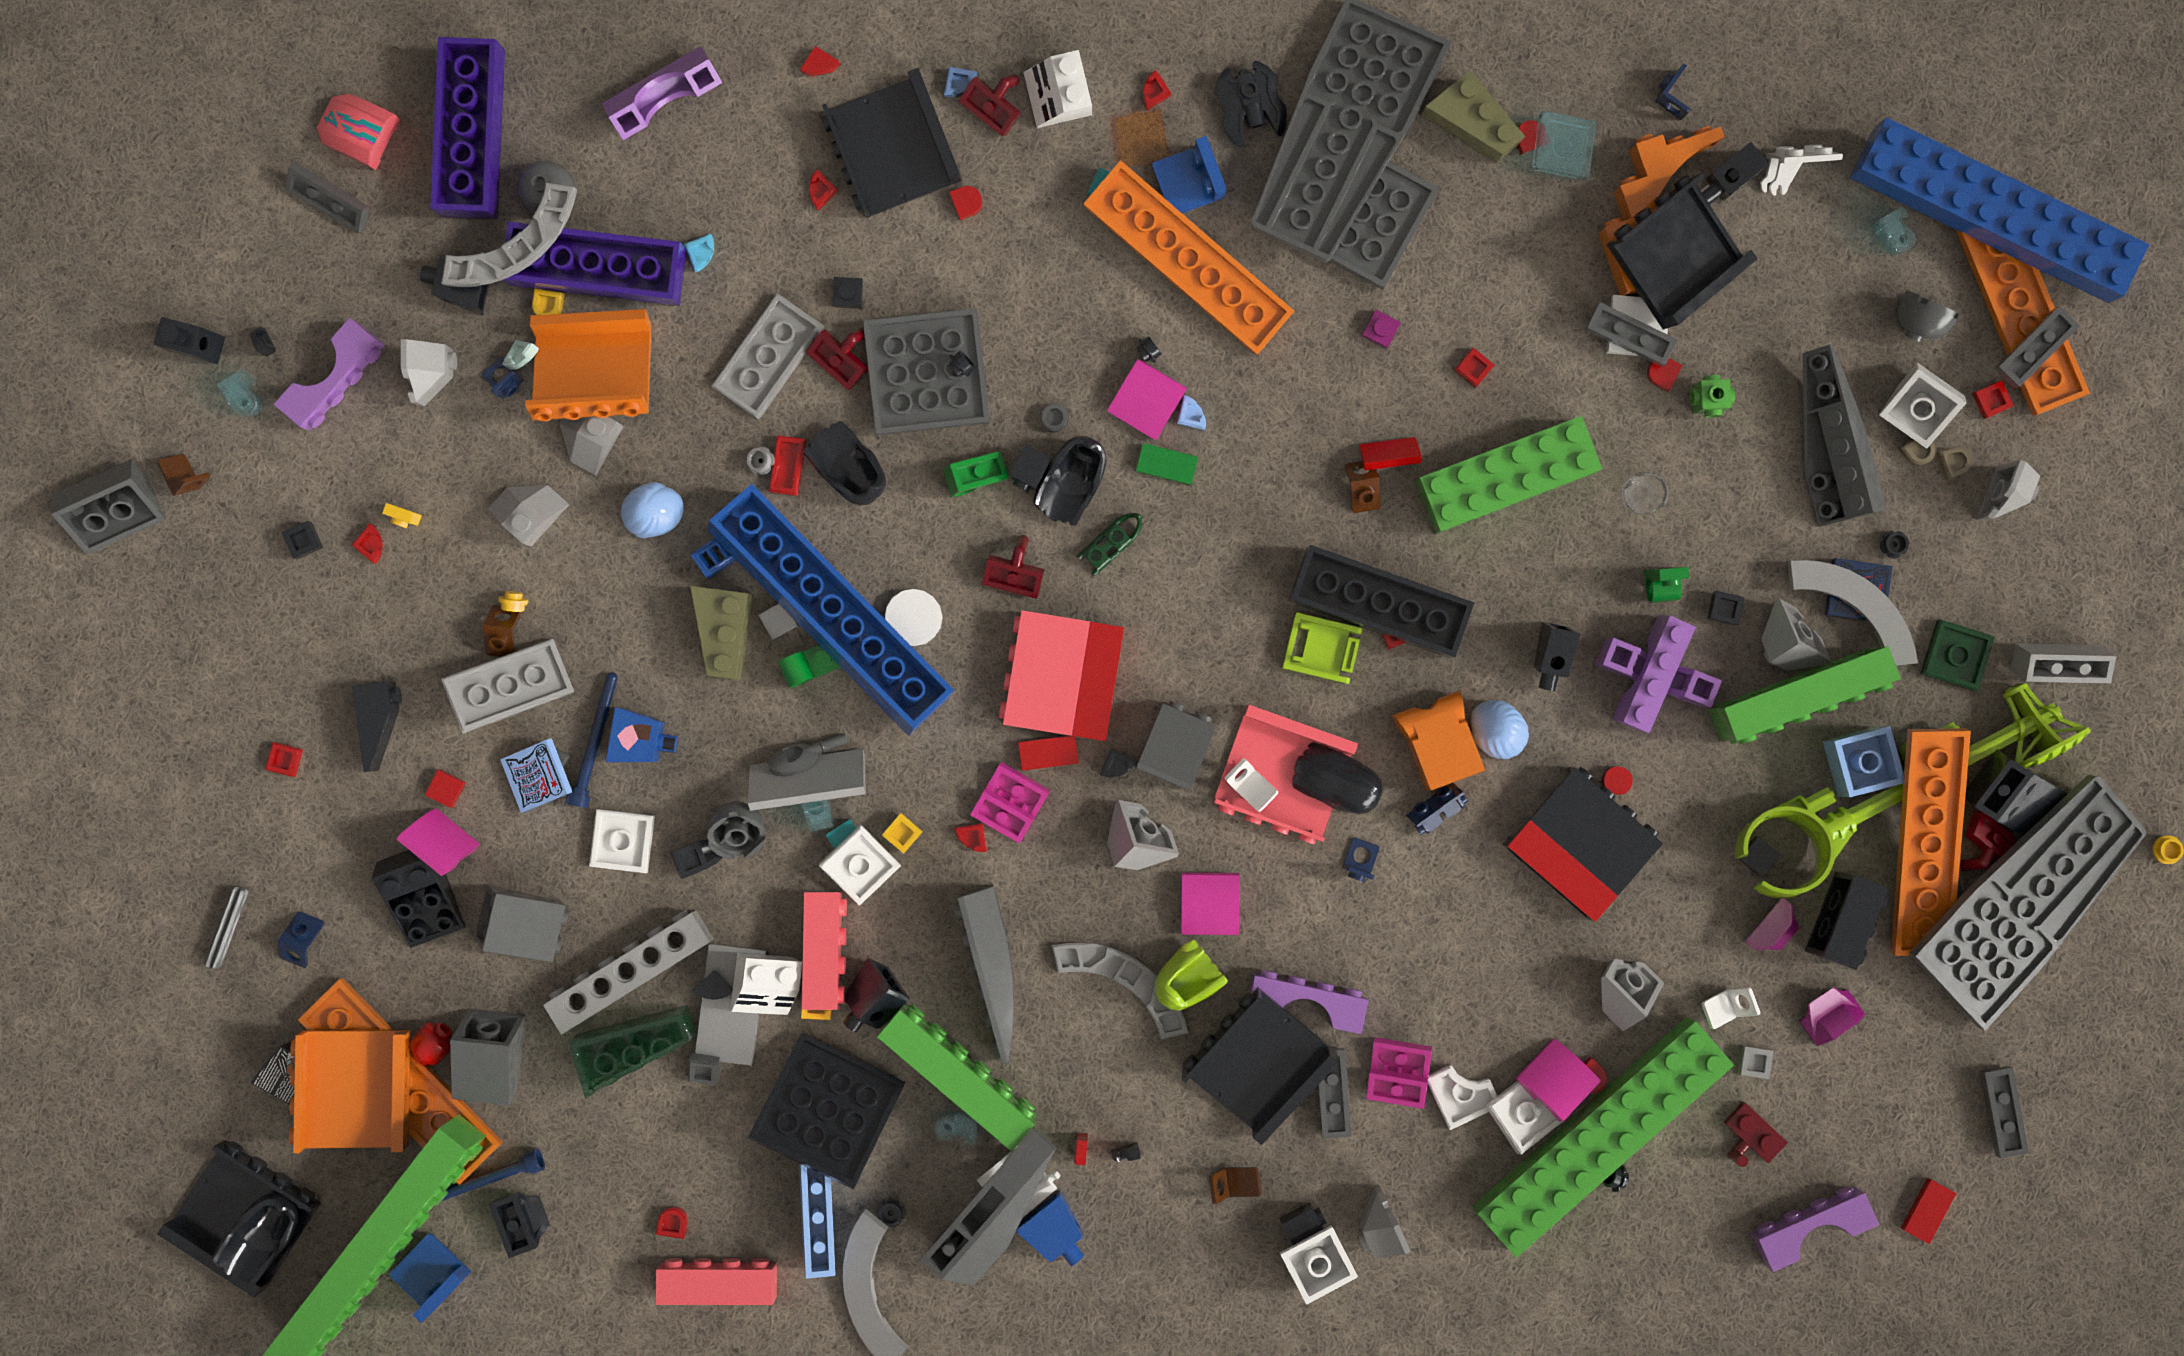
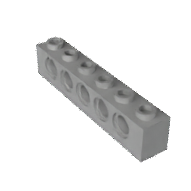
M684 910L671 918L674 923L664 929L660 925L647 933L649 937L647 941L639 944L637 940L622 949L625 954L615 960L612 955L598 964L600 970L591 975L589 971H586L575 978L573 981L576 985L566 990L562 986L548 996L551 1000L543 1006L560 1034L562 1035L713 941V936L698 912L694 911L689 914L687 910ZM673 931L679 932L683 936V944L681 946H675L671 942ZM648 947H654L658 951L659 957L656 962L647 958L646 951ZM624 962H628L633 966L634 974L632 977H628L622 972ZM599 978H605L609 982L608 992H603L598 988L597 982ZM575 993H579L584 997L585 1003L583 1007H578L574 1004L573 996Z

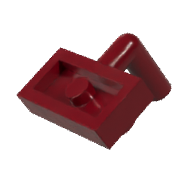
M1015 74L1003 77L993 90L981 79L974 77L958 102L1002 137L1006 136L1021 112L1004 99L1003 96L1009 88L1017 86L1020 83V79Z
M864 328L849 333L842 343L825 329L818 334L806 351L807 355L847 390L852 389L868 368L850 352L856 343L865 339Z
M1026 535L1018 537L1011 560L992 555L988 556L982 585L1035 599L1038 598L1045 569L1022 563L1029 543V538Z
M1982 811L1974 812L1965 836L1982 849L1980 858L1960 860L1961 871L1987 869L1992 859L1997 861L2018 840L1992 817Z

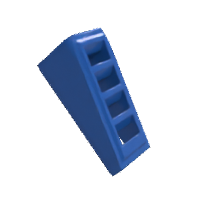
M715 538L691 554L696 564L709 579L736 561ZM718 547L725 559L721 561L714 552V548ZM707 553L716 564L713 567L703 557Z

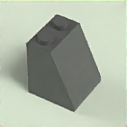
M1170 701L1168 705L1162 703L1135 767L1190 791L1216 726L1210 724L1212 718L1196 712L1195 716L1184 713L1186 707L1173 701Z
M487 884L474 941L485 952L553 962L554 954L558 955L561 948V938L558 936L560 927H564L566 924L568 910L565 909L566 905L559 900Z
M468 1009L450 1040L452 1099L464 1100L466 1102H485L494 1105H510L518 1090L525 1014Z

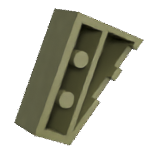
M1471 70L1431 101L1421 114L1426 120H1431L1442 127L1444 131L1467 143L1466 145L1495 163H1498L1514 150L1525 137Z
M690 586L707 676L741 680L753 595Z

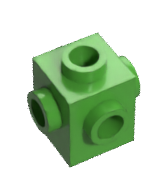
M1720 375L1703 376L1701 381L1692 385L1690 391V403L1693 406V414H1704L1705 418L1722 416V412L1732 408V404L1735 401V390L1730 385V379L1720 380Z

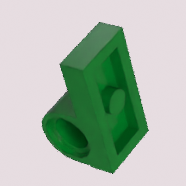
M1000 451L952 463L942 470L951 497H958L973 492L980 487L1009 479Z
M1689 567L1644 570L1649 603L1679 601L1682 595L1681 579L1689 578Z
M820 645L804 652L795 653L777 662L789 689L840 668Z

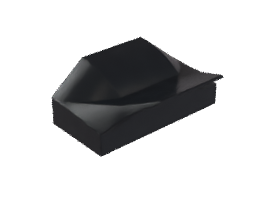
M516 1192L489 1203L508 1258L538 1247L541 1236L550 1227L540 1196H524Z

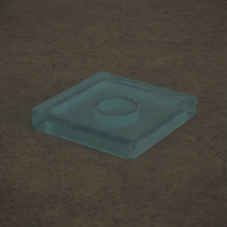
M1547 111L1541 112L1532 170L1581 180L1588 179L1597 122Z

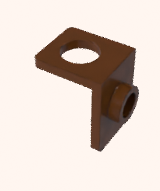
M184 454L163 458L157 462L173 496L199 490L210 478L209 473L195 475Z
M1362 461L1345 464V471L1351 487L1352 512L1360 513L1380 509V480L1377 470H1369L1365 474H1356L1353 472L1354 470L1364 468Z
M499 605L492 606L483 623L486 655L503 657L515 652L513 629L521 612L505 611ZM505 613L509 614L511 618L501 621L495 619V616Z
M1225 1167L1209 1175L1213 1204H1218L1228 1197H1259L1262 1194L1257 1167ZM1218 1179L1220 1180V1183H1221V1191H1220V1194H1219L1218 1191H1217V1181H1218Z

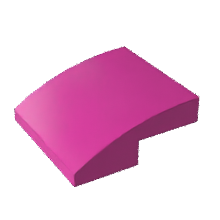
M1138 359L1107 412L1152 439L1157 440L1187 387Z
M1001 762L970 815L1020 844L1051 790Z
M437 808L426 813L411 824L396 839L441 876L455 869L463 858L474 853L480 843Z
M1182 872L1181 935H1239V873Z
M1375 1037L1366 1099L1424 1109L1433 1047Z
M1552 1039L1515 1078L1534 1100H1540L1558 1121H1564L1601 1081L1577 1056L1556 1039Z

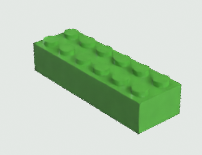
M1582 416L1422 476L1415 483L1435 534L1595 474L1603 469Z
M1889 646L1867 648L1832 661L1827 665L1819 666L1708 708L1720 741H1730L1731 744L1738 742L1739 744H1744L1757 739L1755 735L1757 733L1766 732L1770 734L1784 729L1783 723L1794 722V724L1811 719L1810 713H1827L1837 709V703L1840 704L1847 701L1848 703H1853L1866 698L1864 693L1873 691L1879 693L1893 687L1892 682L1900 680L1901 677Z
M905 1003L886 1024L877 1038L1010 1151H1013L1035 1125L1036 1113L1033 1112L1035 1107L1024 1097L1019 1100L1011 1093L1013 1088L1001 1078L998 1081L989 1074L991 1072L990 1068L982 1061L977 1060L975 1063L968 1057L969 1051L961 1043L955 1041L953 1044L945 1037L947 1032L935 1022L932 1025L923 1018L925 1013L914 1004L908 1006Z

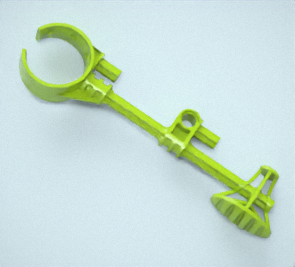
M2017 683L2014 687H2009L2002 695L2015 720L2014 723L1970 745L1968 766L1993 754L1997 749L2001 750L2017 742L2015 761L2026 768L2034 767L2054 759L2076 746L2091 730L2089 727L2064 719L2060 713L2061 709L2059 706L2056 707L2054 703L2044 705L2030 690L2027 683ZM2030 699L2038 706L2039 710H2036ZM2015 705L2017 706L2018 710H2019L2020 713L2022 714L2023 718H2020V717H2019V714H2018V712H2017V709H2016ZM2056 721L2072 728L2052 729L2049 724ZM1951 722L1939 729L1960 727L1958 725L1956 726L1954 722ZM2063 732H2077L2076 734L2064 740H2062L2056 734ZM2032 734L2034 740L2022 753L2024 737ZM1907 739L1902 743L1900 747V754L1904 762L1906 757ZM2036 744L2039 753L2023 760ZM1903 783L1892 786L1849 809L1839 807L1836 809L1835 814L1832 812L1827 813L1824 820L1815 813L1836 802L1833 791L1826 787L1807 798L1798 795L1764 812L1746 824L1737 838L1735 859L1748 856L1749 838L1759 824L1772 818L1788 820L1799 826L1808 835L1814 846L1816 866L1811 879L1804 885L1792 889L1777 888L1762 880L1753 889L1765 896L1782 899V897L1784 899L1792 898L1807 892L1822 883L1833 867L1834 860L1853 833L1857 831V824L1902 801Z

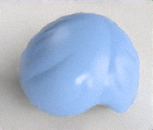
M650 482L633 489L625 497L621 505V520L626 529L639 538L646 539L661 536L670 532L678 525L683 516L684 505L681 496L675 490L658 482Z
M1489 700L1480 703L1471 712L1469 721L1471 734L1475 744L1482 751L1495 759H1510L1523 751L1529 738L1528 726L1523 716L1511 704L1500 700Z

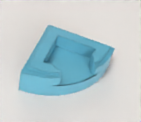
M709 234L684 244L694 271L702 270L713 256V236Z

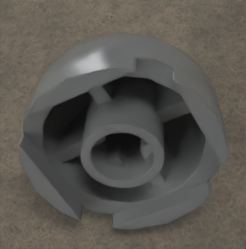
M548 160L537 161L527 166L521 173L517 183L518 196L523 206L531 214H535L541 202L546 183L571 186L577 189V184L572 174L562 165Z
M1908 290L1905 291L1897 308L1898 322L1907 330L1905 336L1920 343L1923 338L1935 340L1945 336L1950 332L1960 316L1959 313Z
M736 801L725 803L718 807L709 818L707 828L708 844L711 850L724 858L734 859V855H744V858H747L759 852L764 845L766 829L761 814L757 810L750 811L747 803Z

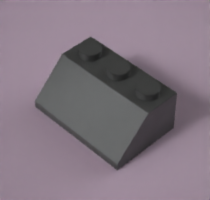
M132 459L53 494L51 515L86 555L165 520V515L149 479Z

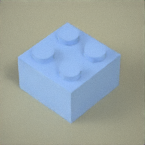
M1877 726L1822 741L1838 797H1853L1904 783V774L1890 726Z

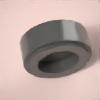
M1058 403L1046 405L1041 411V424L1049 432L1057 433L1064 430L1069 422L1067 409Z

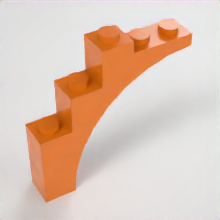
M1710 126L1703 127L1693 132L1694 136L1684 139L1683 135L1667 142L1663 134L1654 138L1652 134H1648L1638 138L1636 144L1630 149L1629 153L1638 178L1637 176H1632L1620 182L1621 185L1614 191L1624 221H1622L1621 217L1606 222L1605 227L1598 233L1620 295L1627 296L1636 293L1637 290L1606 244L1615 238L1613 233L1618 228L1627 223L1631 225L1635 221L1633 218L1635 214L1646 207L1650 209L1655 205L1653 200L1661 194L1670 177L1682 164L1696 154L1717 145L1725 138L1721 127L1712 130Z

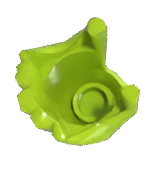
M1193 939L1179 948L1163 966L1156 978L1154 989L1155 995L1161 1004L1170 1010L1180 1011L1210 997L1227 984L1228 980L1218 971L1217 966L1211 963V959L1204 952L1203 948L1198 946V943Z

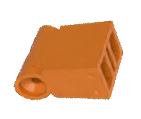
M1460 690L1437 698L1428 709L1412 707L1392 714L1395 724L1407 739L1425 791H1431L1485 771L1465 720L1464 704Z

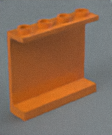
M646 309L530 315V327L536 337L535 346L539 348L535 354L532 400H525V406L532 420L550 421L551 419L561 418L577 420L581 417L607 418L615 415L633 417L639 414H648L651 322Z
M411 1030L301 1031L295 1035V1039H292L291 1056H295V1068H292L290 1073V1084L294 1086V1097L291 1098L289 1106L290 1115H294V1127H291L289 1131V1144L293 1145V1153H300L305 1148L391 1147V1152H403L409 1146V1044Z

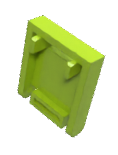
M1296 612L1282 669L1349 684L1350 678L1339 676L1340 671L1353 672L1360 640L1349 637V632L1361 634L1362 628ZM1298 628L1308 631L1302 657L1292 655Z

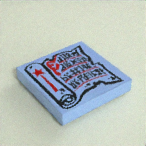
M552 739L544 740L500 759L521 813L572 793Z

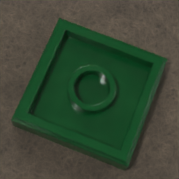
M1938 619L1920 674L1971 691H1978L1995 637Z

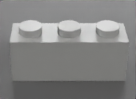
M2015 643L2010 670L2026 682L2111 683L2116 655L2100 645Z

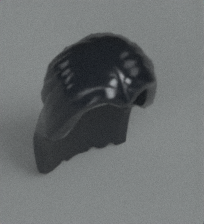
M838 421L830 425V428L821 430L814 436V440L809 443V447H805L803 453L820 476L852 504L859 506L869 505L882 495L886 486V477L875 454L862 444L843 421Z
M1075 436L1061 447L1052 459L1033 499L1034 505L1040 511H1043L1046 517L1054 522L1059 520L1062 523L1069 522L1071 526L1078 524L1097 491L1105 471L1107 458L1102 445L1091 437Z
M1314 742L1308 745L1309 749L1303 752V756L1298 757L1294 769L1296 774L1293 776L1294 789L1325 803L1335 810L1348 813H1369L1378 805L1383 790L1381 780L1373 770L1342 752Z
M270 1193L258 1198L237 1219L221 1240L212 1256V1261L218 1267H222V1271L231 1278L239 1277L242 1281L248 1279L249 1284L255 1285L266 1269L286 1247L298 1222V1211L295 1204L280 1194Z

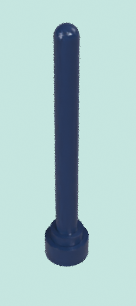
M613 672L608 673L606 676L576 787H572V793L567 794L565 801L567 804L588 809L591 797L588 796L590 791L587 788L618 680L617 675Z
M538 1148L524 1153V1156L520 1157V1161L463 1181L460 1185L454 1184L446 1189L448 1194L442 1201L521 1172L535 1174L545 1169V1162L541 1151Z

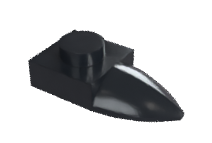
M708 839L693 842L670 852L680 879L708 869L723 858L710 849Z

